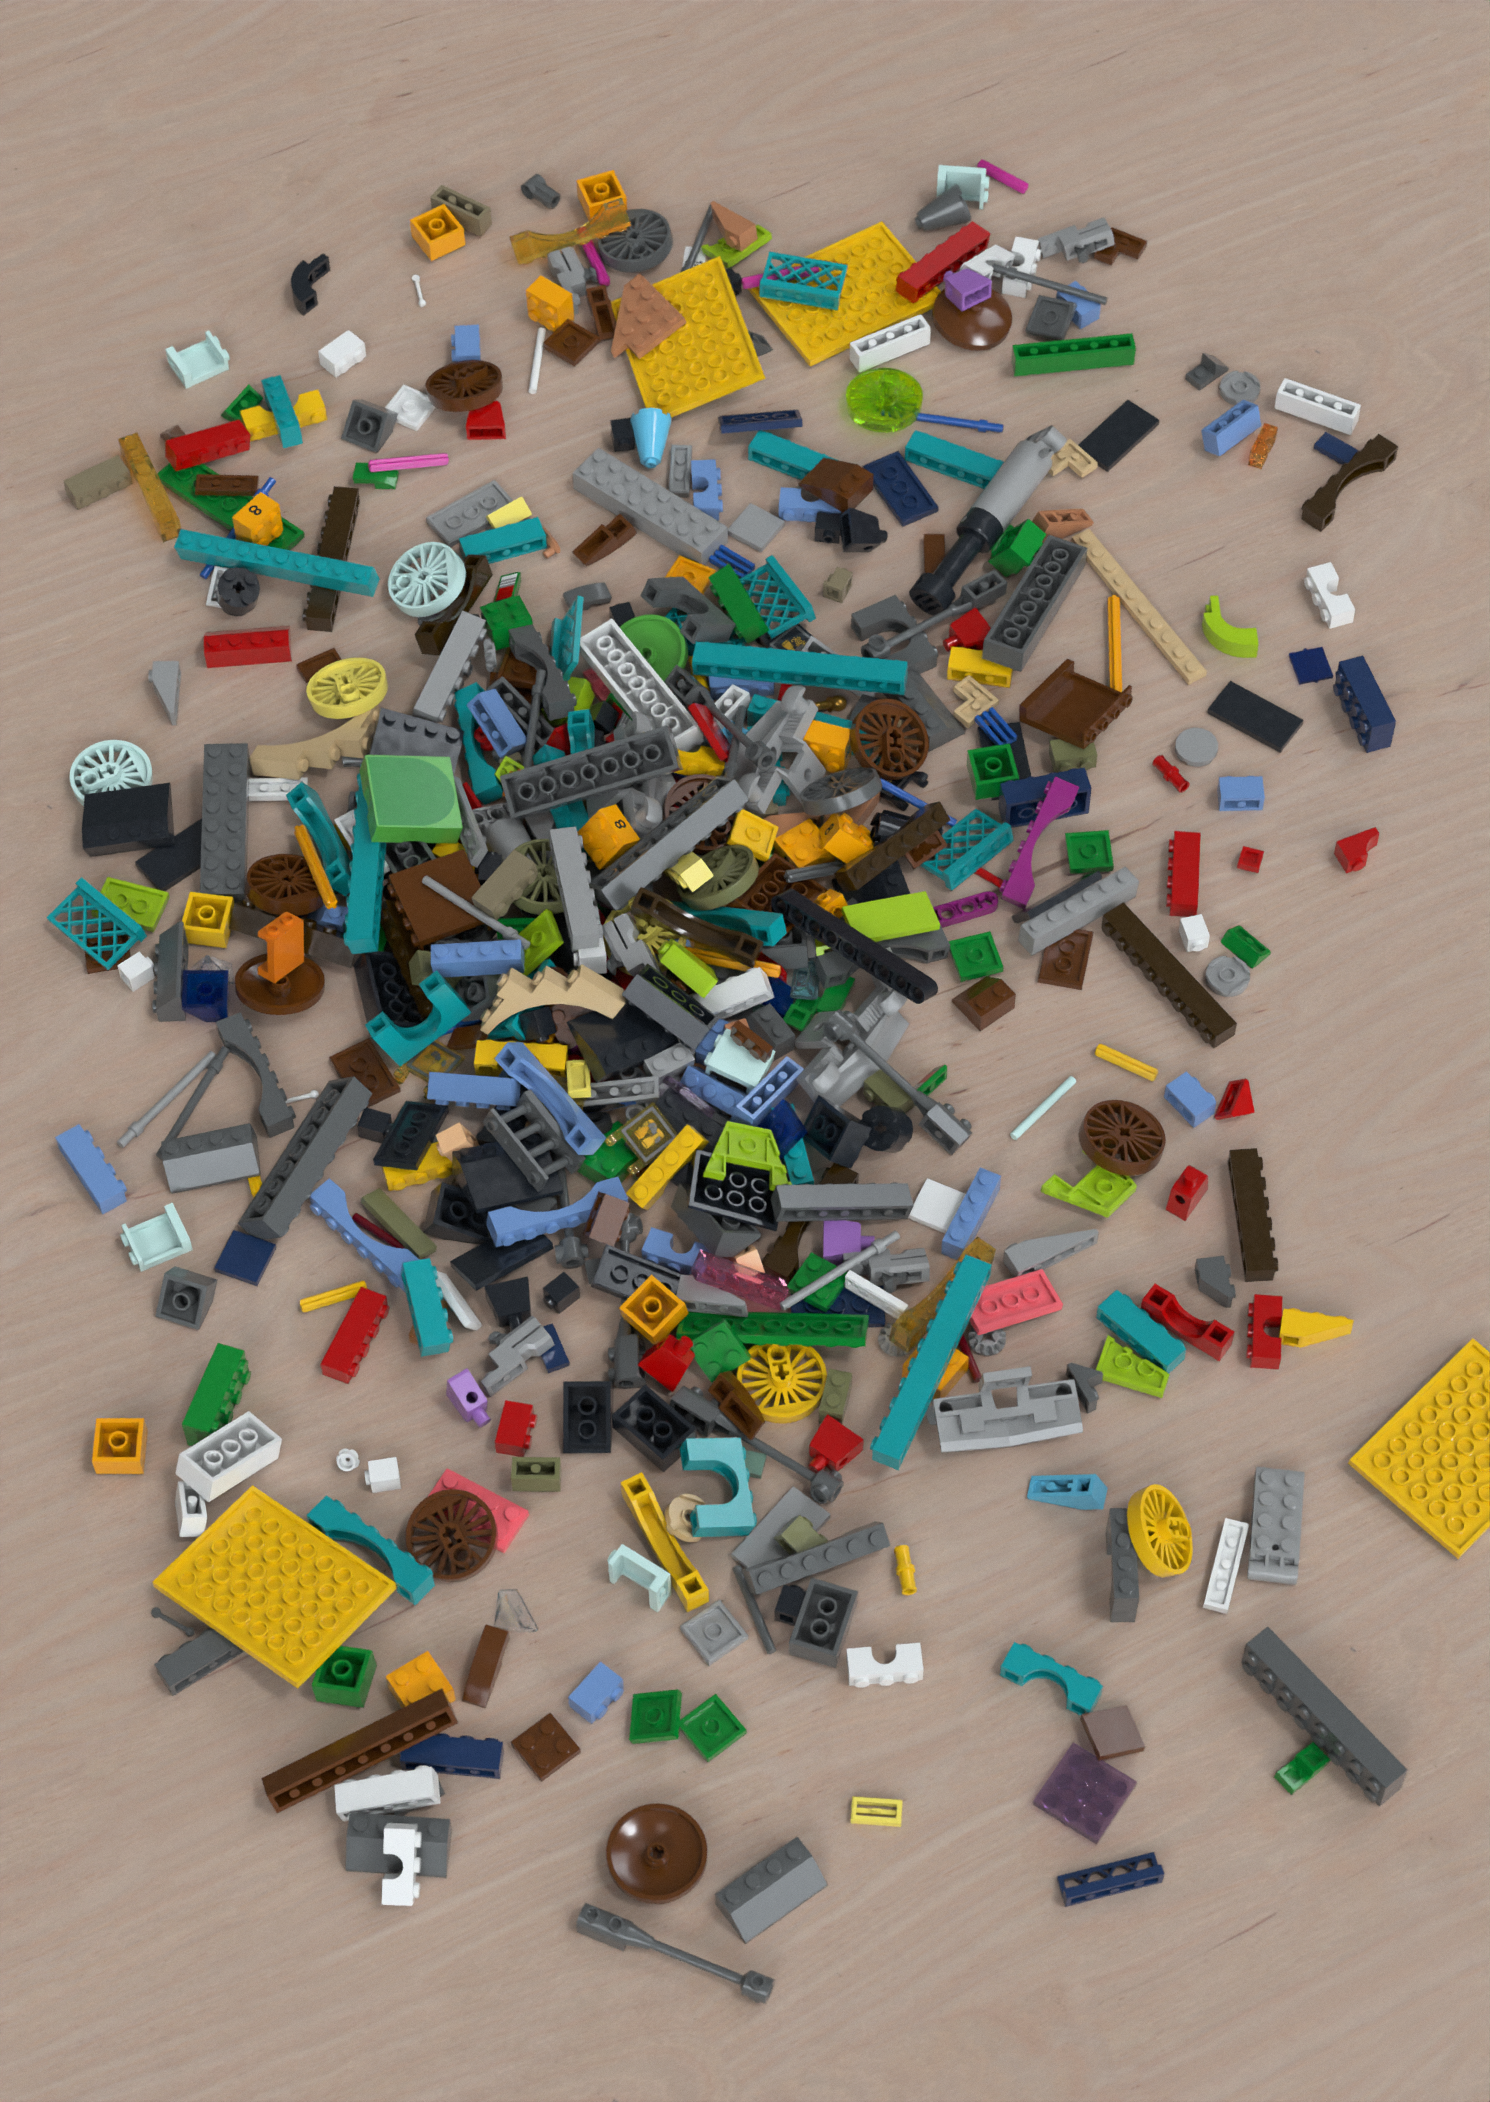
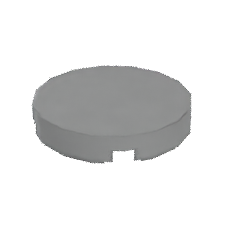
M1232 371L1222 378L1219 390L1220 395L1226 402L1236 405L1242 400L1253 403L1258 399L1260 382L1253 374L1246 371L1244 373Z
M1190 728L1184 730L1177 737L1175 752L1181 761L1187 762V765L1201 767L1211 763L1217 756L1218 742L1210 731L1202 728Z
M1220 956L1208 964L1205 974L1206 984L1217 995L1234 997L1247 989L1250 981V970L1246 963L1237 957Z

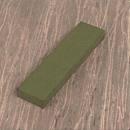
M380 1188L361 1198V1203L419 1260L436 1252L437 1246Z

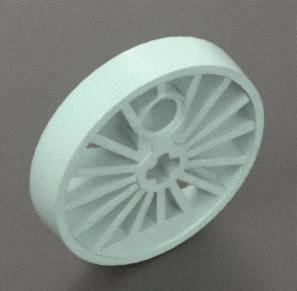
M427 542L419 544L405 552L394 564L388 579L390 596L397 607L409 616L426 617L436 614L448 607L460 594L466 577L465 566L458 554L443 543ZM420 557H421V566H420V564H419L418 561H417V559L420 558ZM414 563L418 571L409 567V565ZM439 589L444 591L442 595L438 594L437 591ZM431 594H434L436 597L433 601H431Z
M122 740L102 741L89 746L76 757L70 770V783L77 800L84 806V794L152 785V766L147 754L138 746ZM114 752H121L115 763ZM109 753V762H106L103 754ZM98 756L101 765L94 761L93 758ZM88 764L92 768L84 767V765Z

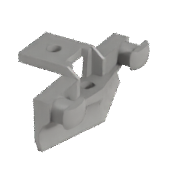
M794 685L788 688L783 695L782 701H776L746 734L753 742L762 741L776 754V762L781 752H798L790 769L774 765L769 770H760L753 762L746 758V747L740 742L736 761L737 772L733 779L736 780L749 800L744 804V808L750 813L765 814L782 779L801 803L800 793L809 784L822 778L826 772V769L807 743L803 741L818 711L817 706L812 700L803 698L806 690L803 686Z
M632 712L633 720L628 725L625 723L620 724L613 731L614 740L617 741L651 730L650 721L647 716L641 712ZM670 773L634 784V789L621 788L586 799L588 818L590 819L599 809L615 805L622 799L624 817L638 837L642 839L663 822V805L668 792L676 782Z
M884 986L876 987L853 1015L855 1016L854 1023L856 1024L855 1033L887 1062L909 1023L899 1013L907 998L894 989L889 991ZM836 1011L819 1012L795 1039V1046L797 1049H823L796 1080L814 1103L818 1095H821L840 1107L864 1086V1080L880 1068L852 1042L841 1051L825 1036L823 1029L825 1023Z
M1031 1366L986 1372L982 1374L978 1383L979 1393L933 1399L932 1406H929L926 1411V1417L931 1425L937 1426L941 1453L1007 1448L1083 1433L1075 1380L1028 1385L1032 1377ZM1016 1387L1017 1406L996 1409L991 1390Z

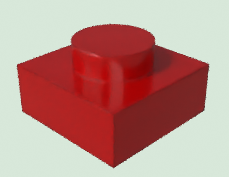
M1243 846L1237 868L1259 873L1264 851Z

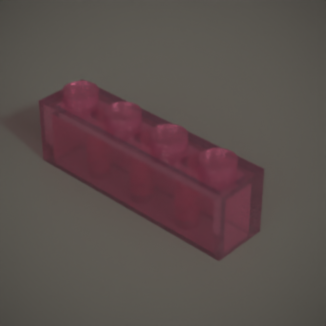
M703 1250L699 1251L691 1268L696 1281L779 1311L781 1309L779 1303L786 1299L789 1292L785 1281Z

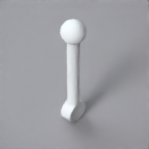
M413 275L412 282L416 285L419 297L418 305L424 307L426 301L422 297L419 285L420 277L419 275Z
M312 1090L308 1094L289 1098L285 1103L307 1098L316 1099L319 1093L316 1090Z

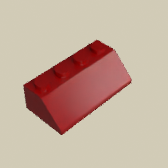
M290 625L205 632L204 655L207 668L292 662Z

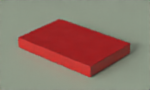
M697 703L688 706L691 715L719 760L727 762L731 745L707 706Z

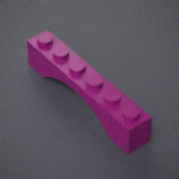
M1055 777L1053 782L1048 781L1044 790L1047 796L1044 802L1039 801L1035 810L1038 816L1035 822L1030 821L1026 830L1029 836L1026 841H1021L1017 850L1021 854L1017 861L1013 859L1008 870L1011 876L1009 880L1004 879L999 891L1002 892V900L1022 909L1026 908L1035 888L1031 865L1035 843L1052 821L1069 812L1078 793V786L1058 777Z

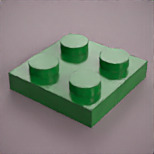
M1109 830L1065 833L1070 874L1114 870Z
M990 931L948 941L950 944L949 951L961 982L1003 972L1004 967Z
M811 1252L787 1285L786 1291L793 1295L837 1266ZM848 1272L802 1300L827 1313L845 1287V1275Z
M725 1319L691 1338L693 1346L690 1350L694 1352V1359L711 1383L715 1381L720 1373L732 1371L751 1359L750 1353Z
M679 1689L633 1694L629 1741L632 1744L677 1740L679 1737L682 1692Z
M714 1694L682 1718L679 1725L681 1732L707 1763L747 1734L746 1728L717 1694Z

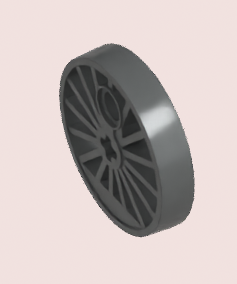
M631 209L620 212L606 221L598 234V247L602 260L612 269L621 272H640L650 269L661 263L669 255L673 246V235L668 221L661 214L648 209Z
M856 767L838 771L814 781L802 790L800 799L806 814L813 816L828 815L851 809L870 800L881 791L883 786L876 769Z

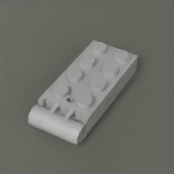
M1256 1467L1247 1579L1297 1584L1305 1472Z

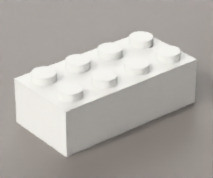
M248 1411L180 1453L176 1475L210 1502L278 1459L282 1438Z

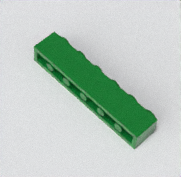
M1133 333L1012 345L1011 362L1014 377L1134 365L1136 346Z

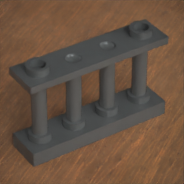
M531 1089L522 1094L516 1104V1108L501 1116L492 1108L483 1120L486 1129L492 1133L526 1176L528 1182L538 1192L542 1190L548 1181V1175L563 1167H566L573 1174L579 1170L586 1159L584 1155H578L564 1139L559 1124ZM524 1115L531 1125L513 1133L506 1123ZM538 1132L545 1142L527 1151L520 1140ZM551 1149L559 1159L541 1168L534 1158Z

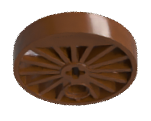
M466 360L439 368L428 377L425 387L429 401L434 407L443 411L464 412L484 407L496 400L502 393L503 380L501 370L495 364L481 360Z
M878 699L869 703L856 715L850 728V745L855 758L862 767L876 769L880 779L899 780L916 772L926 760L929 749L926 728L917 713L900 701ZM899 720H905L899 727H897ZM908 724L913 728L912 730L902 732ZM859 729L867 734L859 733ZM914 734L917 738V740L904 739L905 737ZM861 741H868L872 743L862 746ZM878 747L869 757L865 753V750ZM910 747H918V752ZM879 754L877 764L873 763L872 760Z
M695 774L684 777L676 782L666 796L662 810L663 821L678 809L674 807L675 805L681 807L698 793V788L701 786L704 788L716 777L707 774ZM729 816L728 821L724 825L716 827L722 833L715 829L711 831L712 834L708 837L710 846H705V840H700L699 845H694L695 849L692 852L697 855H705L715 849L729 846L727 844V834L730 835L732 829L730 824H733L735 817Z
M294 854L270 855L257 860L247 872L245 893L255 906L266 912L277 915L289 912L297 916L311 913L324 905L303 856Z
M1106 1100L1091 1107L1082 1120L1078 1132L1079 1142L1083 1151L1095 1164L1109 1172L1126 1176L1141 1175L1154 1169L1161 1160L1166 1143L1164 1129L1156 1117L1143 1107L1123 1100ZM1125 1116L1129 1118V1120H1128V1122H1127L1126 1125H1125Z
M442 1490L425 1498L412 1512L406 1527V1546L408 1552L421 1566L422 1564L418 1558L436 1549L424 1563L430 1568L442 1555L437 1572H433V1578L444 1582H459L474 1577L489 1564L496 1551L498 1529L490 1508L478 1496L464 1490ZM468 1501L475 1502L474 1507L463 1518ZM460 1503L457 1515L454 1517V1506ZM481 1508L485 1510L486 1515L469 1523ZM446 1510H448L449 1521H447L443 1513ZM439 1514L443 1524H441L436 1518H434V1516ZM430 1520L437 1527H439V1529L421 1523ZM490 1521L491 1529L471 1531ZM415 1528L436 1535L414 1537ZM452 1531L454 1532L453 1535L456 1541L458 1542L456 1544H454L449 1538V1533ZM491 1536L490 1544L470 1539ZM433 1542L415 1552L414 1544ZM468 1544L486 1549L487 1552L482 1558ZM460 1552H467L465 1560L457 1561V1556ZM448 1558H450L451 1575H443ZM475 1559L479 1561L478 1564L470 1568L474 1564ZM457 1568L466 1570L463 1573L457 1574Z

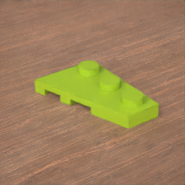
M756 225L758 239L742 252L730 247L724 238L719 239L717 244L711 246L706 244L701 246L702 252L712 259L720 256L724 267L729 268L772 240V234L760 225Z
M1108 1335L1096 1370L1103 1373L1102 1380L1163 1398L1170 1374L1147 1359L1139 1358L1132 1353L1133 1350L1126 1346L1122 1347L1114 1342V1338Z

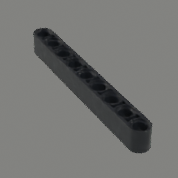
M788 889L772 898V909L776 913L783 914L784 919L912 1002L921 1004L937 994V983L931 977L799 892Z

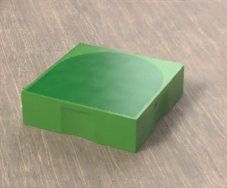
M364 756L359 771L363 795L368 807L367 820L371 842L402 843L419 841L425 843L457 844L463 827L450 757Z

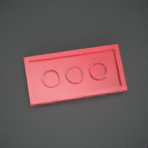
M1043 1269L985 1286L969 1321L977 1335H981L1062 1310L1063 1303Z
M447 1468L429 1496L448 1489L464 1490L478 1496L490 1508L495 1518L498 1529L496 1549L505 1553L528 1518L529 1511ZM468 1501L463 1518L474 1507L475 1502ZM460 1503L454 1506V1517L457 1515ZM481 1508L469 1523L486 1515L485 1510ZM446 1510L443 1513L447 1521H449L448 1510ZM439 1514L436 1515V1516H434V1517H436V1518H438V1519L441 1520ZM490 1521L471 1531L491 1529ZM491 1536L474 1537L481 1542L490 1544Z

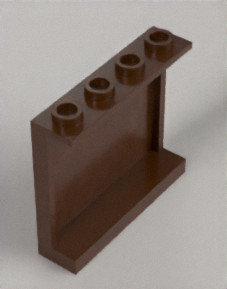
M1066 659L1019 705V721L1085 749L1090 743L1095 741L1102 731L1107 729L1114 719L1119 717L1125 708L1131 705L1133 700L1132 686L1129 685L1123 692L1115 690L1074 672V661Z
M464 849L388 875L390 884L387 885L391 898L395 897L396 899L394 902L398 914L402 913L404 916L402 921L406 931L410 930L412 933L410 938L414 948L418 947L419 950L424 951L423 945L485 924L422 883L423 878L429 876L474 905L472 896L479 890L481 885ZM486 925L488 931L493 929L490 926Z

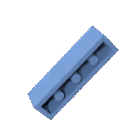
M520 939L431 945L432 971L434 973L437 970L442 977L506 974L511 967L520 973H524L522 941Z
M786 1056L735 1106L730 1122L757 1127L771 1113V1108L777 1107L798 1086L799 1083L796 1078L802 1073L804 1068Z
M429 1072L427 1099H434L435 1104L449 1105V1101H456V1106L469 1107V1103H476V1108L490 1109V1104L497 1105L496 1109L510 1110V1106H517L516 1104L520 1099L521 1083L514 1078Z
M80 1124L55 1137L60 1152L102 1214L127 1202L125 1192H127L126 1186L121 1179L117 1181L114 1176L116 1175L114 1168L110 1163H105L103 1160L105 1156L100 1147H94L92 1144L94 1140L88 1130L84 1131Z
M981 1167L979 1168L942 1240L941 1254L960 1262L963 1261L1000 1190V1175Z

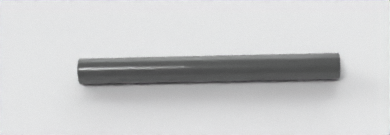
M737 1565L732 1570L767 1654H773L776 1652L775 1645L755 1597L752 1593H749L742 1572L743 1568L741 1565Z

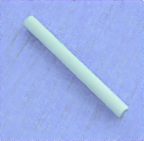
M1069 1076L1010 1133V1136L1017 1140L1076 1083V1079L1073 1076Z

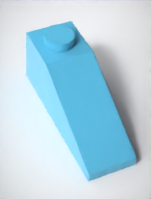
M1096 1474L1031 1476L1027 1498L1029 1500L1080 1510H1097L1104 1508L1108 1488Z

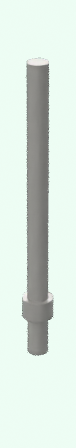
M429 876L423 878V884L502 934L505 940L521 939L523 948L525 950L529 948L530 942L518 935V931L512 927H506Z
M210 1051L137 1122L134 1121L128 1127V1131L117 1141L118 1145L124 1148L134 1137H138L144 1131L143 1128L208 1066L212 1059H215L216 1054Z
M895 1230L884 1238H878L871 1242V1246L781 1301L779 1303L781 1308L785 1311L874 1254L879 1255L884 1252L887 1246L900 1239L899 1233Z

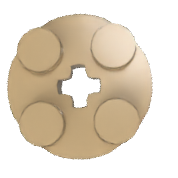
M682 1494L668 1504L665 1511L667 1532L686 1542H699L703 1537H693L691 1522L686 1520L685 1515L687 1513L691 1514L696 1505H704L705 1502L692 1494Z

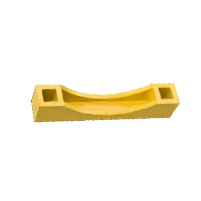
M641 1472L622 1481L621 1495L662 1568L671 1574V1584L687 1613L708 1603L709 1590L698 1570L692 1565L681 1549L674 1535L667 1532L665 1517L643 1473Z

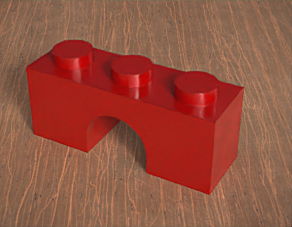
M1254 1294L1253 1303H1248L1247 1315L1252 1317V1324L1248 1323L1247 1337L1251 1338V1344H1247L1246 1358L1250 1359L1251 1368L1279 1370L1282 1338L1271 1337L1264 1330L1269 1327L1280 1328L1283 1296Z

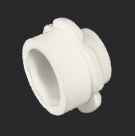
M344 1448L339 1451V1455L336 1457L337 1465L343 1471H351L357 1468L360 1462L358 1453L353 1449L348 1450Z

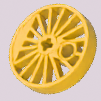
M765 1344L754 1345L748 1350L751 1359L738 1367L737 1379L741 1383L743 1378L756 1380L742 1384L747 1391L758 1390L751 1394L754 1401L767 1395L758 1406L765 1421L779 1424L792 1423L802 1420L816 1410L822 1400L827 1371L823 1359L813 1347ZM791 1350L798 1351V1355L791 1363ZM759 1355L767 1367L754 1360V1358ZM805 1355L811 1359L797 1367ZM780 1356L782 1359L775 1360L773 1357ZM749 1365L759 1372L748 1371L746 1368ZM814 1366L818 1368V1371L804 1373ZM822 1379V1384L808 1382L810 1380ZM805 1390L818 1392V1394L815 1397L814 1395L810 1394ZM781 1394H783L785 1405H779ZM788 1395L794 1403L789 1402ZM798 1396L802 1397L807 1401H801ZM775 1397L774 1406L767 1407L771 1400Z
M1153 1484L1136 1491L1128 1503L1127 1522L1131 1541L1138 1557L1144 1566L1158 1577H1169L1184 1573L1192 1560L1193 1543L1191 1527L1180 1503L1162 1485Z

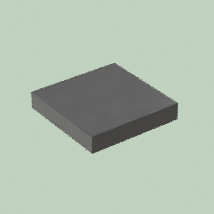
M1039 295L1026 327V333L1053 340H1064L1077 308L1076 303Z

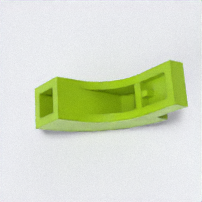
M1218 595L1210 596L1209 604H1205V613H1203L1202 630L1207 640L1216 649L1225 654L1240 658H1257L1259 646L1257 628H1237L1226 623L1221 616Z

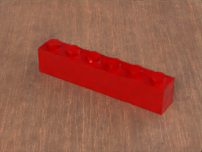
M973 221L963 226L956 234L949 236L944 243L938 244L932 252L926 253L921 260L913 263L905 272H901L896 278L895 291L914 304L942 283L946 272L952 271L955 273L964 262L971 260L986 250L991 233Z

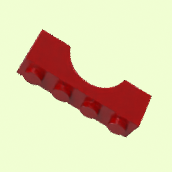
M1154 1283L1142 1299L1141 1308L1150 1315L1153 1321L1157 1324H1162L1168 1331L1219 1362L1231 1347L1235 1331L1215 1319L1203 1321L1192 1316L1181 1307L1174 1294Z

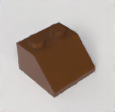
M986 976L954 997L952 1003L979 1031H982L1015 1008L1016 993L1002 979Z

